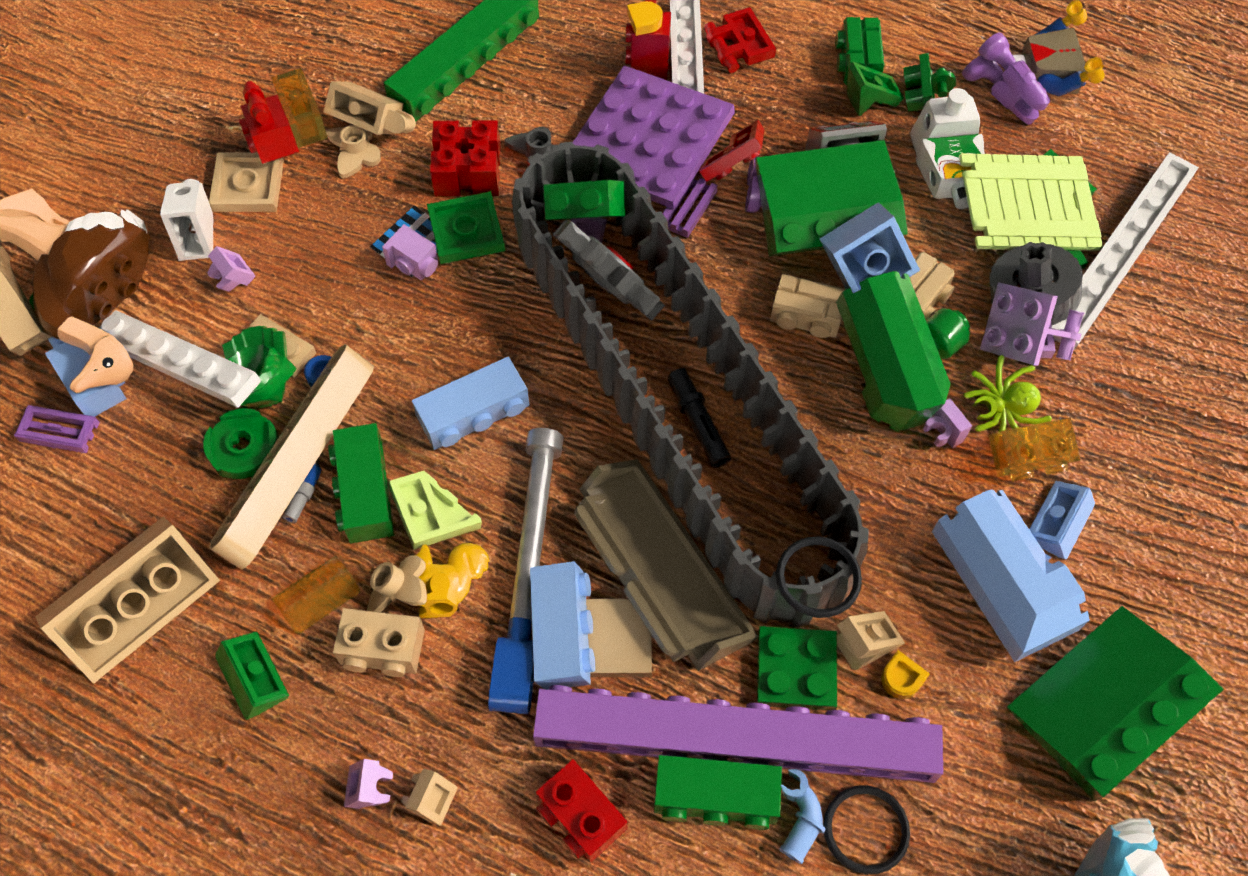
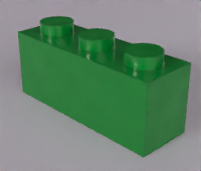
M372 423L333 430L334 444L328 445L331 465L337 466L338 476L332 477V487L335 498H340L341 509L335 510L338 531H345L350 544L395 536L383 442L377 424Z
M659 755L654 813L662 814L663 820L671 822L687 821V816L703 818V823L707 825L726 826L728 825V820L745 822L744 827L748 829L767 830L769 829V824L776 825L780 818L782 766Z

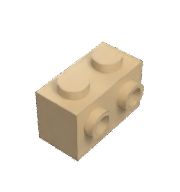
M343 608L333 654L339 664L343 665L342 668L352 672L362 673L366 671V668L380 669L381 673L392 677H403L405 673L416 674L425 628L420 617Z

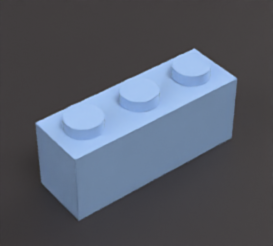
M509 356L412 400L416 417L434 450L442 446H452L462 437L474 431H484L494 422L507 416H516L526 407L530 406L528 389Z
M575 561L530 567L534 682L545 690H549V686L552 685L567 687L591 685L590 672L595 671V656L593 649L589 648L588 634L593 633L592 614L590 610H587L586 596L591 595V582L588 573H584Z

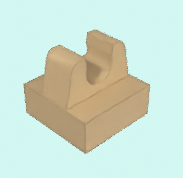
M423 768L421 774H414L411 778V781L416 783L411 796H403L401 802L405 805V808L426 821L441 826L458 787L438 773Z

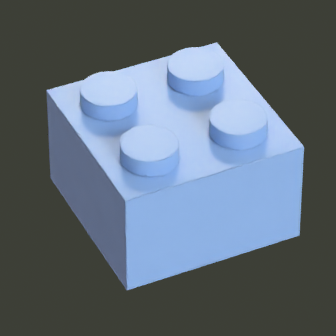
M879 202L819 239L845 289L851 287L852 293L861 290L859 282L869 277L892 271L899 272L900 276L906 273L911 277L920 271L895 217Z

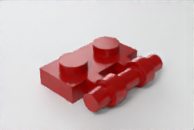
M751 7L723 15L722 26L716 27L713 22H708L704 25L703 29L707 34L706 40L708 44L716 49L718 53L717 59L730 73H734L739 69L740 65L737 59L743 58L747 66L775 57L776 47ZM732 39L734 44L728 46L725 40Z

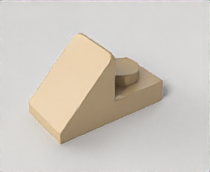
M885 611L848 616L837 625L842 632L837 636V645L854 670L868 665L905 644Z

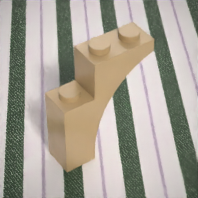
M0 246V337L9 351L21 356L52 336L47 335L34 309L14 276L10 265V256Z

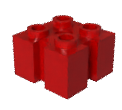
M473 120L471 127H460L459 121H433L432 144L434 151H431L430 175L435 197L461 196V190H472L473 195L491 191L492 196H499L501 143L498 120Z

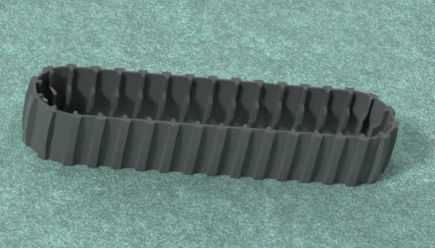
M571 141L560 143L559 148L548 151L543 155L536 153L528 159V168L525 170L522 178L515 179L513 189L514 223L517 230L519 250L528 269L534 268V274L543 293H549L553 310L558 318H565L569 336L574 344H581L585 362L590 370H597L601 388L606 396H613L615 399L617 414L623 423L631 425L636 445L640 451L646 450L649 454L652 471L657 479L665 480L668 485V495L675 508L683 509L686 514L687 528L694 538L700 537L704 543L706 559L712 568L718 567L724 576V586L732 598H738L746 607L754 612V619L765 624L771 619L792 622L794 627L809 625L813 617L796 611L782 597L777 586L776 572H773L771 578L759 571L760 557L758 555L752 557L753 553L750 548L744 552L741 550L736 542L739 539L741 527L739 524L731 526L732 520L729 516L724 519L720 517L717 512L720 509V494L711 495L712 488L710 485L702 488L698 482L701 479V464L692 465L693 458L690 454L684 457L681 455L683 436L681 434L673 436L674 428L671 424L665 427L662 425L665 420L664 406L654 407L655 398L653 395L645 398L644 395L647 394V379L645 377L636 379L637 370L634 366L630 367L629 351L627 349L619 351V341L617 338L613 339V326L610 322L602 324L601 313L596 311V299L594 296L585 298L584 286L580 284L579 272L577 270L568 272V261L564 258V249L561 245L552 247V236L548 232V224L545 220L544 185L601 180L624 181L625 216L616 217L617 225H622V235L624 237L632 236L631 246L633 249L638 248V259L640 261L648 260L647 270L649 273L655 271V285H664V296L666 298L672 296L671 309L673 312L681 310L680 320L682 323L689 320V336L691 338L698 336L697 345L699 348L707 347V363H715L714 371L716 374L721 372L725 374V390H733L732 398L734 401L740 398L743 401L742 416L744 419L751 418V427L759 426L763 431L762 446H770L769 454L771 456L778 454L783 461L780 471L782 476L789 475L787 479L789 484L797 482L803 491L800 499L802 506L808 505L807 511L809 514L816 511L822 519L821 535H827V538L841 543L850 550L856 558L859 567H861L867 554L869 529L862 526L858 511L861 501L853 490L846 491L839 481V469L832 459H824L817 448V437L811 429L805 430L797 419V408L791 400L785 401L778 391V381L773 373L763 370L758 362L759 353L752 343L746 344L740 336V325L733 315L727 316L721 308L720 296L715 289L707 288L703 282V272L696 262L690 263L687 259L685 245L679 237H672L668 230L667 219L661 211L655 212L651 204L650 194L645 187H638L635 183L634 171L628 163H621L609 154V148L599 144L594 147L577 146ZM829 548L827 558L838 562L835 569L825 563L823 564L817 576L820 582L815 583L813 576L807 577V579L805 576H800L797 585L786 583L791 595L798 602L809 608L829 609L836 607L849 596L852 589V569L845 557L832 548Z

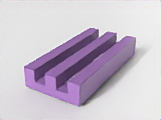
M700 178L699 181L693 179L676 208L666 207L663 212L668 221V230L688 238L717 193L718 185L711 183L709 186L706 185L705 179ZM691 188H693L692 192L690 193V195L688 196V198H687L686 201L684 202L683 206L681 207V209L679 210V212L677 213V215L675 216V218L673 219V221L670 222L671 218L673 217V215L675 214L676 210L678 209V207L680 206V204L682 203V201H683L684 198L686 197V195H687V193L689 192V190H690ZM700 192L704 193L685 226H679Z
M28 405L14 436L20 442L87 453L89 449L87 442L88 440L92 441L94 437L92 430L93 428L97 429L100 422L94 416ZM33 417L51 421L80 425L83 427L80 430L75 428L64 427L59 424H47L31 420ZM27 429H28V430H33V431L44 432V433L55 434V435L67 436V437H72V438H77V439H71V438H65V437L54 436V435H49V434H43V433H38V432H32V431H27Z

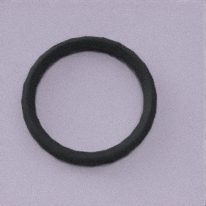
M807 537L796 541L782 553L776 569L777 586L782 597L796 611L806 616L828 618L839 615L851 607L861 591V569L856 558L841 543L829 538ZM809 545L827 546L838 551L848 561L853 573V586L849 596L836 607L829 609L809 608L798 602L788 591L784 577L785 566L794 552Z
M868 785L847 788L834 797L825 812L823 827L826 829L824 837L828 848L833 856L848 869L866 875L880 874L892 869L905 856L910 841L908 818L899 802L882 789ZM857 794L874 795L886 801L896 812L901 823V842L895 854L886 862L868 866L858 864L848 859L836 845L832 833V820L837 807L847 798Z

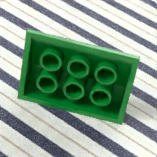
M885 140L755 158L769 257L824 249L819 240L821 237L878 202L895 217L903 236L908 234L904 201Z
M1121 606L1006 708L1093 801L1105 797L1221 693L1224 688L1191 656L1125 607Z

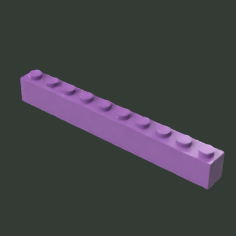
M563 685L549 686V690L539 689L533 734L535 747L656 758L659 755L782 766V769L787 770L797 769L809 772L935 783L943 775L942 725L930 724V720L926 718L911 717L907 718L905 722L891 721L890 717L885 714H868L865 718L850 717L849 712L842 710H830L826 712V715L810 713L808 708L798 706L787 707L786 711L770 710V706L763 703H749L746 707L730 706V702L720 699H711L706 704L691 703V699L684 696H669L667 700L651 699V695L642 692L628 693L627 697L612 696V692L605 689H590L588 693L572 692V688Z

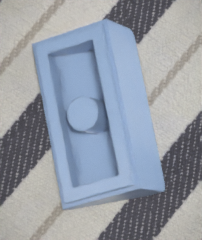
M1060 481L1054 482L1029 529L1042 549L1065 560L1068 558L1094 508L1095 501L1091 489Z

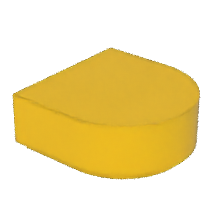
M647 1L627 5V14L636 36L655 32L662 26L663 11L659 5Z
M897 650L884 668L881 682L885 691L892 697L908 699L917 693L930 673Z

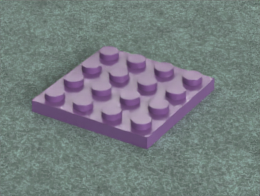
M624 65L573 141V144L589 147L599 144L609 148V154L621 163H628L634 171L635 183L638 187H645L650 194L651 201L675 209L734 115V104Z

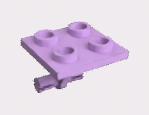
M998 282L980 350L1038 366L1046 336L1050 334L1062 337L1056 357L1071 361L1076 340L1080 341L1082 335L1078 332L1084 312L1069 309L1064 330L1050 328L1058 296Z

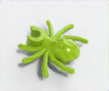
M1000 355L996 364V387L982 373L974 370L971 373L972 376L978 378L989 390L980 389L964 393V397L967 399L981 396L972 406L985 404L989 409L987 414H981L976 419L987 421L994 416L993 420L975 426V431L987 430L996 426L1000 420L998 436L994 442V445L998 447L1004 439L1008 421L1017 436L1025 444L1031 446L1033 444L1032 440L1021 431L1014 419L1023 424L1039 425L1050 422L1052 417L1049 415L1040 418L1021 417L1020 415L1030 414L1038 408L1041 395L1038 388L1032 383L1016 382L1012 385L1010 383L1022 374L1034 371L1035 366L1030 365L1016 370L1005 379L1002 385V367L1005 357Z

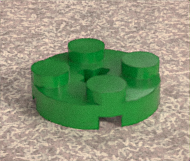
M246 408L231 410L219 417L221 421L213 429L210 426L206 431L203 440L204 453L220 476L232 479L250 478L254 476L279 436L273 423L266 417H263L260 412ZM242 437H245L250 442L242 450L233 448V445L238 444Z

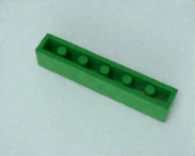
M483 0L384 82L386 96L404 103L402 111L411 114L415 122L418 121L423 115L428 114L442 99L451 95L462 82L472 77L487 61L492 60L507 44L512 43L527 27L532 26L539 18L538 0Z

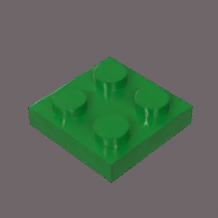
M491 191L427 204L440 264L505 251V244Z
M760 626L758 630L757 703L781 708L798 706L811 710H836L837 631Z

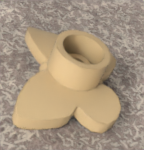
M355 125L325 130L326 137L333 144L340 147L341 152L338 156L337 168L341 178H348L361 170L362 164L373 167L377 166L381 161L379 148L374 144H370L373 136L372 132Z
M410 555L401 562L399 568L390 562L380 564L374 570L370 579V585L374 590L371 593L367 611L381 613L392 601L397 599L409 605L425 604L427 601L426 586L423 580L418 578L426 567L423 559Z

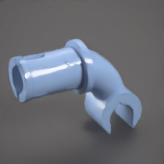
M789 769V776L800 782V789L790 790L781 784V790L788 800L797 802L800 812L797 811L795 814L798 819L784 844L779 849L790 859L803 864L804 858L819 833L823 834L826 829L823 827L820 803L816 794L810 788L806 775L800 770Z

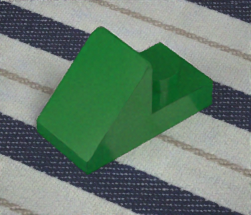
M855 62L848 66L847 96L858 116H861L875 101L879 104L885 103L896 107L904 99L892 76Z

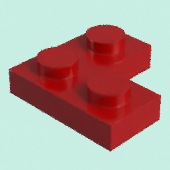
M758 119L733 134L727 147L704 161L700 168V173L706 182L714 177L717 180L724 178L733 170L732 166L740 161L748 163L760 154L765 129Z

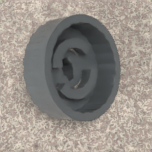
M1029 242L1004 253L996 260L991 269L989 277L991 304L994 300L998 282L1018 287L1019 283L1021 288L1058 296L1051 318V325H1055L1067 319L1069 309L1076 310L1081 302L1082 268L1073 254L1061 247L1045 244L1044 242Z

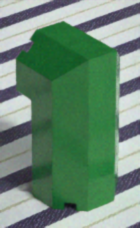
M892 271L869 277L859 282L861 290L852 293L851 287L844 290L836 304L866 383L862 390V395L870 417L878 422L884 421L890 425L889 428L899 432L925 424L945 404L951 384L909 275L903 273L900 276L899 272Z

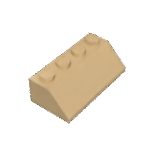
M163 516L35 617L44 633L94 684L220 580L177 529Z

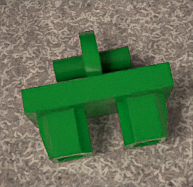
M929 53L919 55L920 64L903 68L906 88L922 85V88L905 91L908 112L922 110L928 100L935 98V94H938L939 97H946L948 92L956 86L955 75L950 71H946L945 68H938L933 74L930 69Z

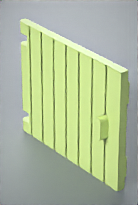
M964 153L959 155L960 165L971 167V170L964 171L962 175L972 228L974 231H983L984 236L975 237L977 249L1012 250L1029 242H1044L1045 244L1061 247L1064 250L1100 251L1103 248L1100 227L1089 188L1087 170L1082 156H1021Z

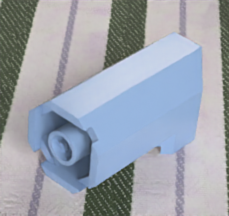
M987 490L963 501L955 507L958 513L952 520L946 514L937 521L932 530L933 535L1014 663L1079 631L1090 620L1088 611L1081 614L1079 604L1086 601L1085 595L1070 570L1060 561L1053 564L1048 562L1052 557L1044 553L1003 490H998L997 493L994 490Z

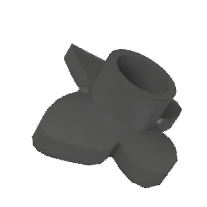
M537 127L528 133H520L504 139L506 147L525 154L528 159L536 153L543 155L548 151L559 148V145L551 144V132L546 127Z

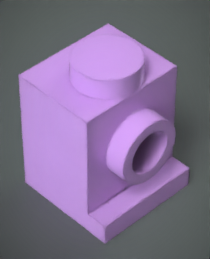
M405 224L382 246L387 266L393 268L396 265L406 275L412 274L422 281L425 277L431 276L437 268L438 257L435 244Z

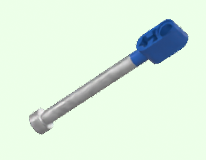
M534 428L527 435L525 451L532 459L507 638L498 637L496 642L489 690V711L518 714L530 713L534 686L533 640H530L532 628L530 567L540 566L553 460L561 456L563 435L549 428Z

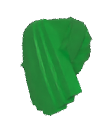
M254 326L242 330L241 334L233 336L231 341L222 344L227 360L254 371L262 380L241 406L251 409H263L282 402L286 381L297 369L287 359L284 331H277L276 328H267V326Z

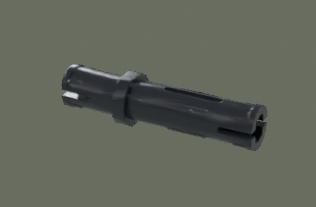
M685 368L674 370L668 375V382L678 399L677 406L680 412L688 418L713 468L724 466L731 460V455L704 405L706 400L703 394L697 392Z

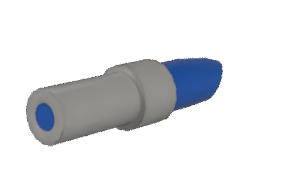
M317 462L309 471L283 515V519L289 523L295 524L306 502L310 500L315 490L314 486L322 471Z

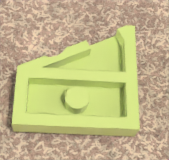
M421 471L389 481L390 492L413 550L421 548L424 544L428 546L481 529V518L476 513L471 515L460 506L458 498L448 490L439 487L437 481L427 472Z

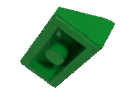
M257 631L221 641L215 658L245 720L253 718L288 699L289 694Z

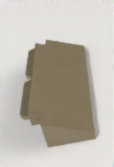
M639 460L597 466L579 488L584 499L575 508L574 514L610 571L617 575L625 586V594L661 650L666 655H669L673 662L688 655L696 669L700 671L752 643L758 637V634Z

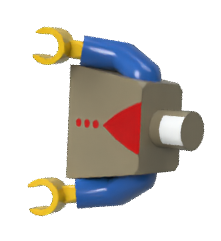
M1074 0L1069 3L1066 8L1067 16L1065 18L1059 17L1043 30L1028 37L1022 53L1013 55L1016 61L1023 60L1036 76L1037 82H1040L1047 93L1058 97L1067 93L1078 94L1081 87L1085 86L1086 81L1089 80V82L1094 84L1100 83L1105 76L1101 58L1094 57L1085 63L1075 29L1068 27L1070 24L1081 25L1087 19L1086 10L1082 9L1083 6L1080 0Z

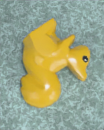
M461 543L449 553L447 564L439 565L433 564L429 547L426 544L422 545L420 552L415 556L420 557L426 563L425 570L418 578L425 583L427 601L423 605H417L422 606L419 609V617H450L457 611L458 604L467 596L470 590L471 580L481 578L483 572L488 569L489 555L481 546L473 543Z

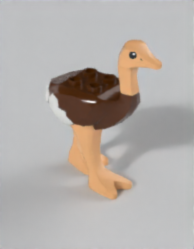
M29 189L0 200V241L17 245L38 261L33 277L35 314L46 334L81 348L90 355L84 368L71 381L70 389L75 393H81L93 387L120 384L126 381L132 373V360L127 350L114 336L93 325L101 319L107 318L122 301L131 297L137 290L148 260L150 233L147 231L144 221L129 210L124 211L121 209L119 214L112 212L89 213L68 221L54 212L43 197L33 189Z

